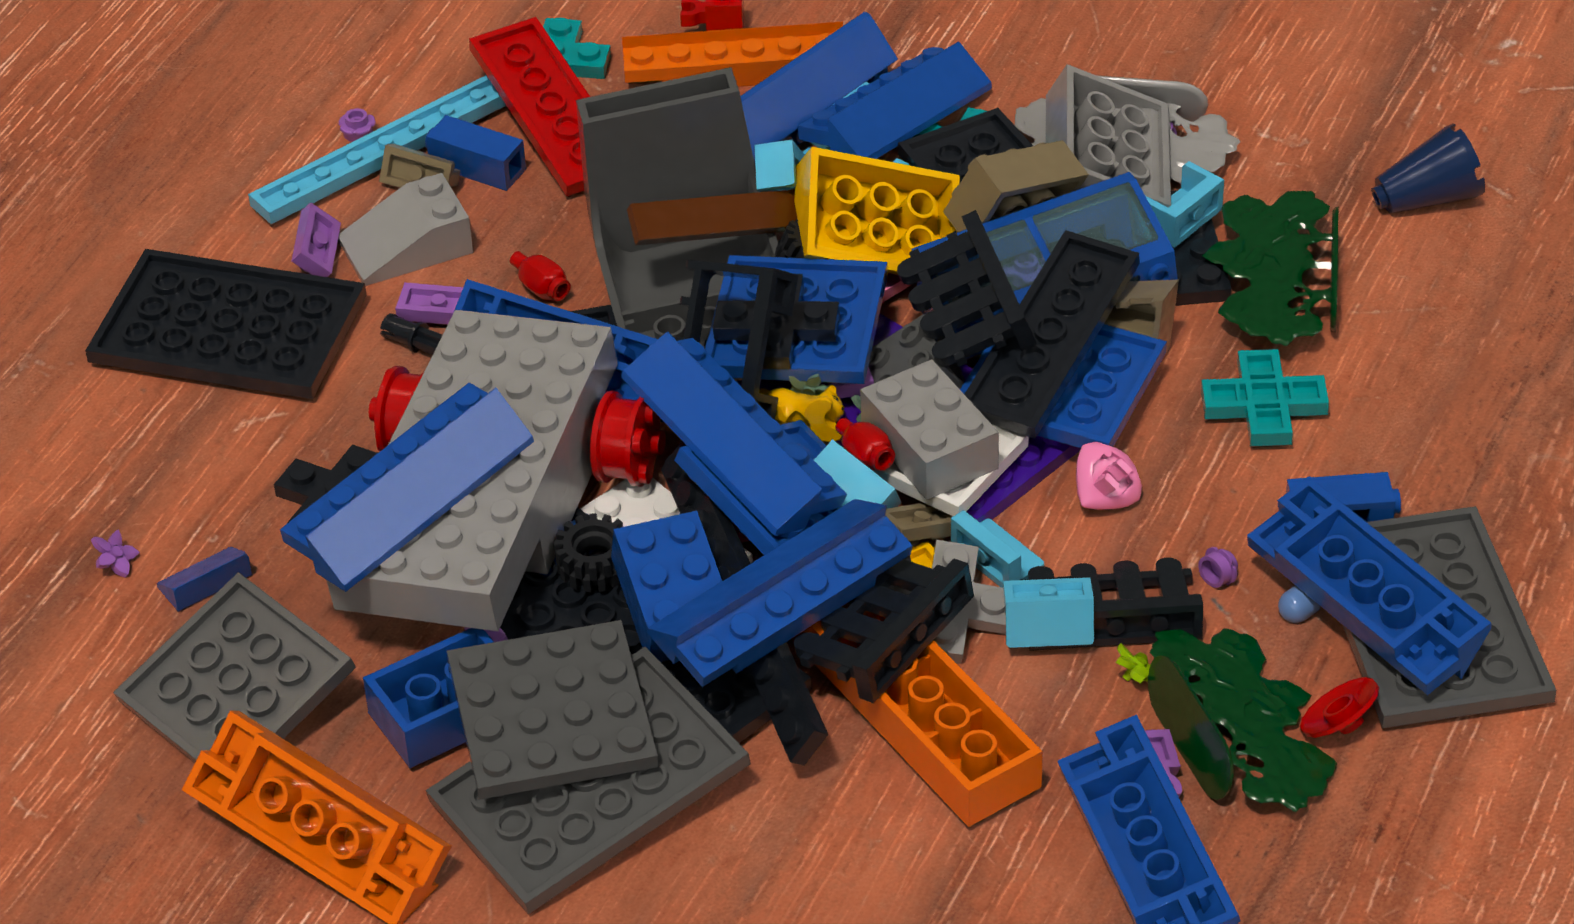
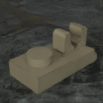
M392 143L385 145L379 182L401 188L406 183L422 179L426 176L443 173L450 187L458 186L461 170L454 169V161Z
M918 503L886 509L885 515L913 545L912 547L918 545L921 539L943 540L951 536V518L953 516L930 505Z

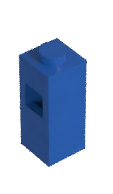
M445 115L427 133L425 146L428 154L454 161V169L461 170L460 176L507 191L526 170L524 142L522 139Z
M1388 472L1311 477L1366 522L1394 518V514H1400L1401 512L1400 492L1398 488L1392 489ZM1306 478L1287 479L1286 493Z

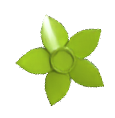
M1120 643L1117 650L1121 656L1117 659L1116 663L1127 668L1122 677L1127 681H1130L1132 678L1140 684L1143 681L1148 682L1150 664H1148L1147 655L1138 652L1133 656Z

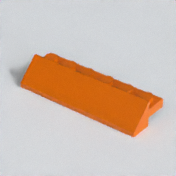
M843 21L622 37L625 83L661 80L664 82L731 67L738 87L756 86L843 27Z
M230 711L211 749L201 750L182 788V791L388 924H402L439 886L434 880L452 845L240 711Z

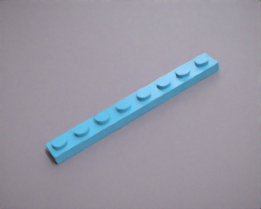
M487 75L249 193L250 206L266 221L273 224L305 208L310 202L316 203L330 194L379 171L382 166L385 145L393 143L419 150L425 147L428 131L435 127L445 115L473 123L503 108L506 104Z

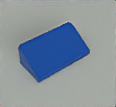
M228 547L157 582V588L173 607L180 611L217 593L238 572L245 578L251 576L249 556L245 551Z

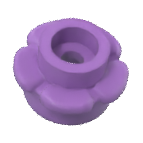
M359 108L347 111L339 119L340 131L343 133L344 138L350 142L373 132V126L376 124L373 115H367L365 110Z
M1210 547L1205 552V556L1199 560L1198 568L1200 575L1211 587L1218 588L1224 584L1229 586L1231 582L1236 581L1238 563L1231 552L1224 549L1218 550L1217 547Z

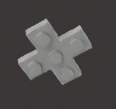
M936 539L931 569H934L936 565L946 567L954 558L969 565L974 597L934 639L955 663L961 664L967 628L1006 635L1003 588L974 583L978 546ZM893 585L888 587L906 595L911 593V591Z

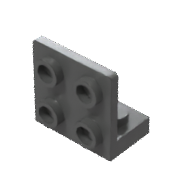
M925 313L872 347L868 367L874 383L931 359L936 363L932 355V348L935 343L944 339L945 335L934 339L927 338L920 327V321L926 315ZM957 363L949 366L938 365L952 382L961 389L965 378Z

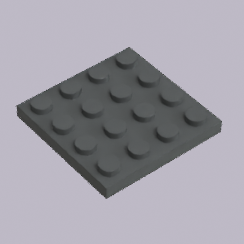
M238 572L113 693L120 703L195 763L201 750L211 749L230 711L242 712L284 739L356 666L348 655Z
M621 620L447 650L448 665L479 800L658 767L657 750Z

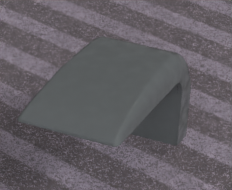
M731 67L576 100L587 210L599 263L618 327L659 339L667 331L673 337L683 338L688 306L679 305L681 296L690 297L694 271L685 268L687 260L727 264L729 255L775 257L778 245L775 233L635 246L627 208L631 203L758 192L756 168L742 101ZM716 274L709 283L700 344L704 349L724 277ZM733 378L735 381L742 380V378Z

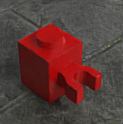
M681 0V27L706 24V31L744 28V0H705L704 2Z

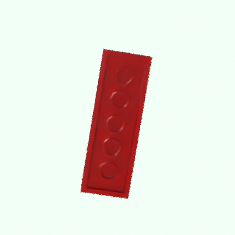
M537 17L469 38V50L566 197L584 191L576 100L588 98L590 95Z

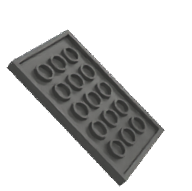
M1476 506L1367 522L1491 622V630L1462 679L1454 674L1429 695H1426L1343 625L1362 677L1373 678L1379 686L1378 697L1373 702L1382 728L1555 702L1557 691Z
M646 647L631 655L658 754V767L479 800L471 762H468L426 790L431 804L528 914L751 764L749 753Z

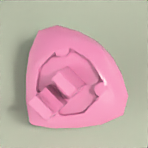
M1100 442L1082 445L1076 463L1077 494L1082 507L1094 510L1118 509L1128 507L1140 500L1142 484L1136 467L1127 454L1115 447Z

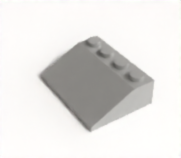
M1067 64L1046 94V143L1063 140L1089 175L1080 189L1130 172L1137 179L1145 196L1166 207H1170L1168 103Z

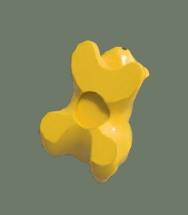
M830 385L820 395L798 393L786 388L772 390L761 388L759 390L761 394L778 397L775 420L779 424L802 420L822 441L830 442L832 439L838 441L842 438V435L835 429V422L843 416L844 406L836 394V387L834 385Z

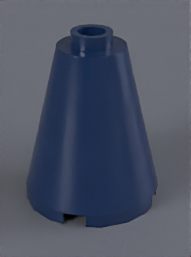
M1454 123L1444 127L1376 177L1375 187L1371 188V192L1378 208H1385L1389 213H1396L1472 199L1485 193V179L1483 177L1477 180L1475 168L1481 165L1471 142L1463 130L1455 131L1456 124Z

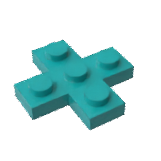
M561 17L546 18L543 28L575 75L582 78L605 79L611 60V45L592 42L579 43L583 32L582 20Z
M1279 349L1238 351L1237 365L1239 378L1201 380V397L1205 419L1246 418L1250 446L1292 445L1293 431L1290 416L1328 415L1329 399L1324 375L1283 377Z

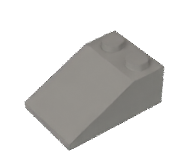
M443 173L426 176L422 179L406 183L339 233L338 242L361 283H365V286L473 253L469 216Z

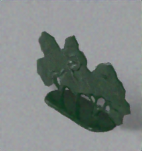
M1286 191L1271 206L1249 195H1242L1234 201L1224 203L1222 207L1224 224L1231 227L1239 234V237L1235 240L1216 242L1202 256L1214 264L1223 265V270L1233 278H1247L1251 286L1229 296L1219 308L1218 313L1229 322L1238 324L1240 329L1247 332L1250 336H1267L1273 344L1288 346L1296 337L1314 336L1322 331V321L1318 316L1312 314L1310 309L1318 301L1324 299L1330 302V329L1336 332L1339 207H1335L1332 211V233H1322L1315 228L1317 220L1329 212L1330 206L1324 203L1323 200L1315 198L1313 191ZM1307 229L1310 234H1299L1297 230ZM1320 241H1331V261L1314 260L1313 255L1307 249L1308 245ZM1309 268L1331 269L1330 287L1325 290H1311L1302 283L1303 272ZM1297 286L1301 287L1305 292L1297 293L1294 288ZM1295 297H1309V299H1303V303H1305L1294 308H1290L1287 305L1288 301ZM1306 310L1303 316H1298L1295 312Z
M1224 628L1221 632L1213 635L1211 644H1206L1182 629L1155 633L1158 641L1152 644V649L1150 650L1154 659L1148 674V692L1151 705L1163 727L1170 729L1175 746L1202 789L1210 798L1219 800L1226 797L1232 787L1234 777L1233 764L1246 772V777L1242 780V790L1248 798L1258 803L1277 802L1296 812L1299 808L1307 807L1308 797L1323 795L1324 790L1328 787L1327 779L1333 776L1337 762L1315 745L1288 737L1283 731L1284 726L1297 725L1301 717L1298 708L1305 706L1312 695L1287 680H1268L1260 676L1262 665L1267 659L1254 637ZM1197 675L1200 676V681L1190 683L1188 677ZM1197 695H1200L1202 697L1203 704L1201 703ZM1215 723L1224 726L1232 735L1233 740L1230 748ZM1239 743H1243L1246 749L1236 750V746ZM1236 756H1254L1264 762V767L1245 764L1247 763L1245 758L1238 759ZM1250 771L1260 772L1263 774V777H1254Z

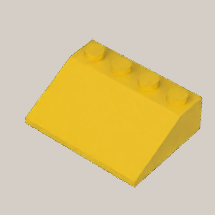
M811 147L796 166L797 184L795 186L794 202L804 258L887 262L888 273L898 275V265L910 258L909 252L912 251V248L946 237V235L954 231L957 233V230L943 211L952 198L953 190L959 185L960 175L817 147Z

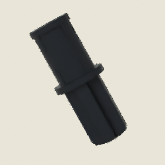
M393 313L385 316L380 327L383 330L380 332L382 337L408 346V349L414 353L421 350L433 355L442 337V334L429 330V326L424 322L413 323Z

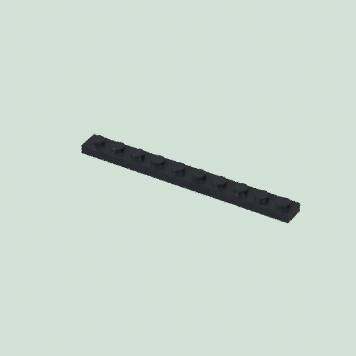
M681 440L673 453L666 458L661 471L680 514L692 511L698 512L721 579L724 581L751 563L732 521L674 461L679 448L687 446ZM785 642L749 665L748 668L789 761L805 766L828 736V732L789 646Z

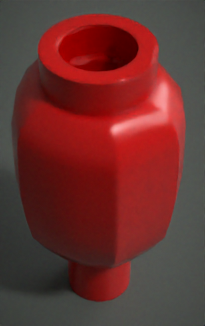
M520 251L514 252L510 257V264L519 270L518 277L520 281L535 295L548 301H561L568 295L571 284L567 280L564 270L551 259L543 255L527 257Z
M841 418L836 423V431L843 436L841 441L844 449L872 471L876 469L883 471L893 464L895 451L892 449L891 440L879 427L869 422L852 423L847 418Z

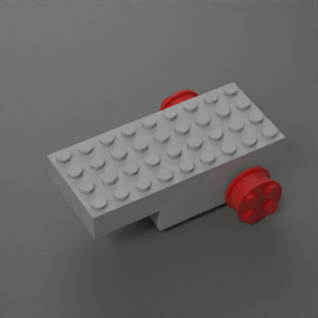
M455 310L425 371L421 375L410 374L409 370L403 366H393L386 370L378 395L373 397L369 404V419L374 421L378 451L383 450L469 382L487 393L496 387L532 434L534 442L347 592L326 580L334 609L499 631L524 572L548 574L555 559L554 540H557L556 534L559 529L564 531L563 524L568 521L571 522L592 473L598 482L608 483L613 478L627 479L631 486L642 487L651 482L657 455H662L665 449L666 434L665 431L660 430V417L644 402V398L639 397L637 400L623 399L622 395L617 391L605 393L618 365L611 327Z

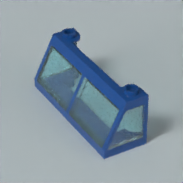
M1130 172L983 223L1019 304L1065 230L1138 252L1140 264L1132 278L1138 276L1139 281L1178 279L1175 251L1137 179ZM967 229L957 232V235L967 232ZM946 236L911 250L913 251L918 248L921 253L947 241L948 238ZM979 255L968 259L969 262L979 258ZM954 265L930 277L931 279L960 267V265ZM991 281L981 285V289L991 285ZM970 290L942 304L943 306H945L951 302H954L962 297L971 294L972 292ZM931 308L926 311H922V314H927L934 310L933 308ZM1003 308L993 312V315L995 316L1003 312ZM982 317L978 320H975L967 325H964L954 330V332H960L970 326H973L981 321H984V319ZM984 350L967 357L966 359L978 356L982 354Z

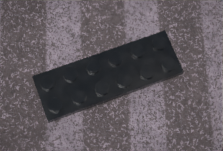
M1064 231L1019 304L1037 343L1021 350L1016 336L1005 340L1007 345L997 349L996 345H994L964 394L991 424L1036 439L1139 266V253L1074 232Z

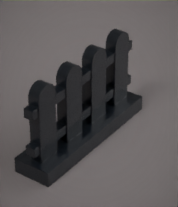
M976 210L961 216L967 232L957 235L956 231L946 235L947 241L921 253L917 248L909 252L910 258L902 261L897 267V273L904 284L912 285L920 281L922 282V284L910 291L908 298L916 311H926L931 308L934 310L922 317L920 327L927 338L934 339L945 335V338L935 343L932 348V355L940 366H949L957 363L958 367L968 363L967 357L993 345H996L997 349L1007 345L1005 340L1016 336L1021 350L1037 343ZM979 255V258L969 262L968 259ZM954 265H960V267L931 279L930 277ZM991 281V285L981 289V285ZM971 290V294L943 306L942 303ZM1003 308V312L995 316L993 315V312ZM982 317L984 319V321H981L973 326H970L960 332H954V330L964 325H967L975 320H978Z
M910 555L879 574L876 577L875 585L849 601L850 605L847 609L840 607L821 619V626L824 630L821 635L806 632L795 638L794 647L797 657L800 658L801 666L809 669L814 664L836 671L837 678L845 682L851 677L855 678L859 698L875 703L974 597L968 563L954 558L946 567L936 565L934 569L911 562ZM893 585L911 591V593L906 595L888 587ZM865 611H868L885 617L886 619L884 621H880L869 616L863 615V613ZM841 637L861 645L855 648L837 640Z
M1174 558L1158 560L1156 562V571L1141 572L1135 562L1128 560L1119 561L1114 564L1113 573L1097 574L1096 568L1093 565L1080 563L1071 568L1070 576L1054 577L1052 569L1045 566H1036L1028 571V579H1020L1090 577L1094 597L1093 644L1029 647V651L1119 645L1120 643L1123 645L1155 643L1158 641L1155 636L1156 632L1182 629L1199 640L1203 639V600L1201 594L1188 593L1186 584L1192 583L1191 568L1182 569L1181 562ZM1158 585L1160 596H1145L1143 586ZM1115 588L1117 599H1102L1100 589Z

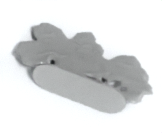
M1099 76L1168 103L1170 179L1181 183L1182 166L1188 161L1209 172H1215L1225 165L1226 154L1237 150L1240 140L1228 134V122L1220 115H1204L1209 105L1207 96L1194 85L1179 81ZM1045 98L1031 102L1027 107L1016 109L1015 127L1035 139L1031 143L1033 146L1039 143H1046ZM1172 121L1175 126H1180L1181 124L1187 135L1183 137L1177 136L1171 130L1170 122ZM1190 124L1198 126V132H1193L1190 129Z

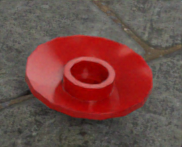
M1368 677L1349 680L1336 686L1309 707L1301 719V730L1306 737L1312 738L1331 735L1339 731L1341 734H1349L1355 731L1364 721L1362 716L1378 697L1379 686L1373 678Z

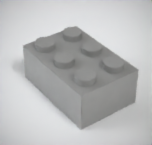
M932 359L860 389L861 422L872 423L887 434L891 440L892 449L895 451L893 463L926 500L999 469V432Z

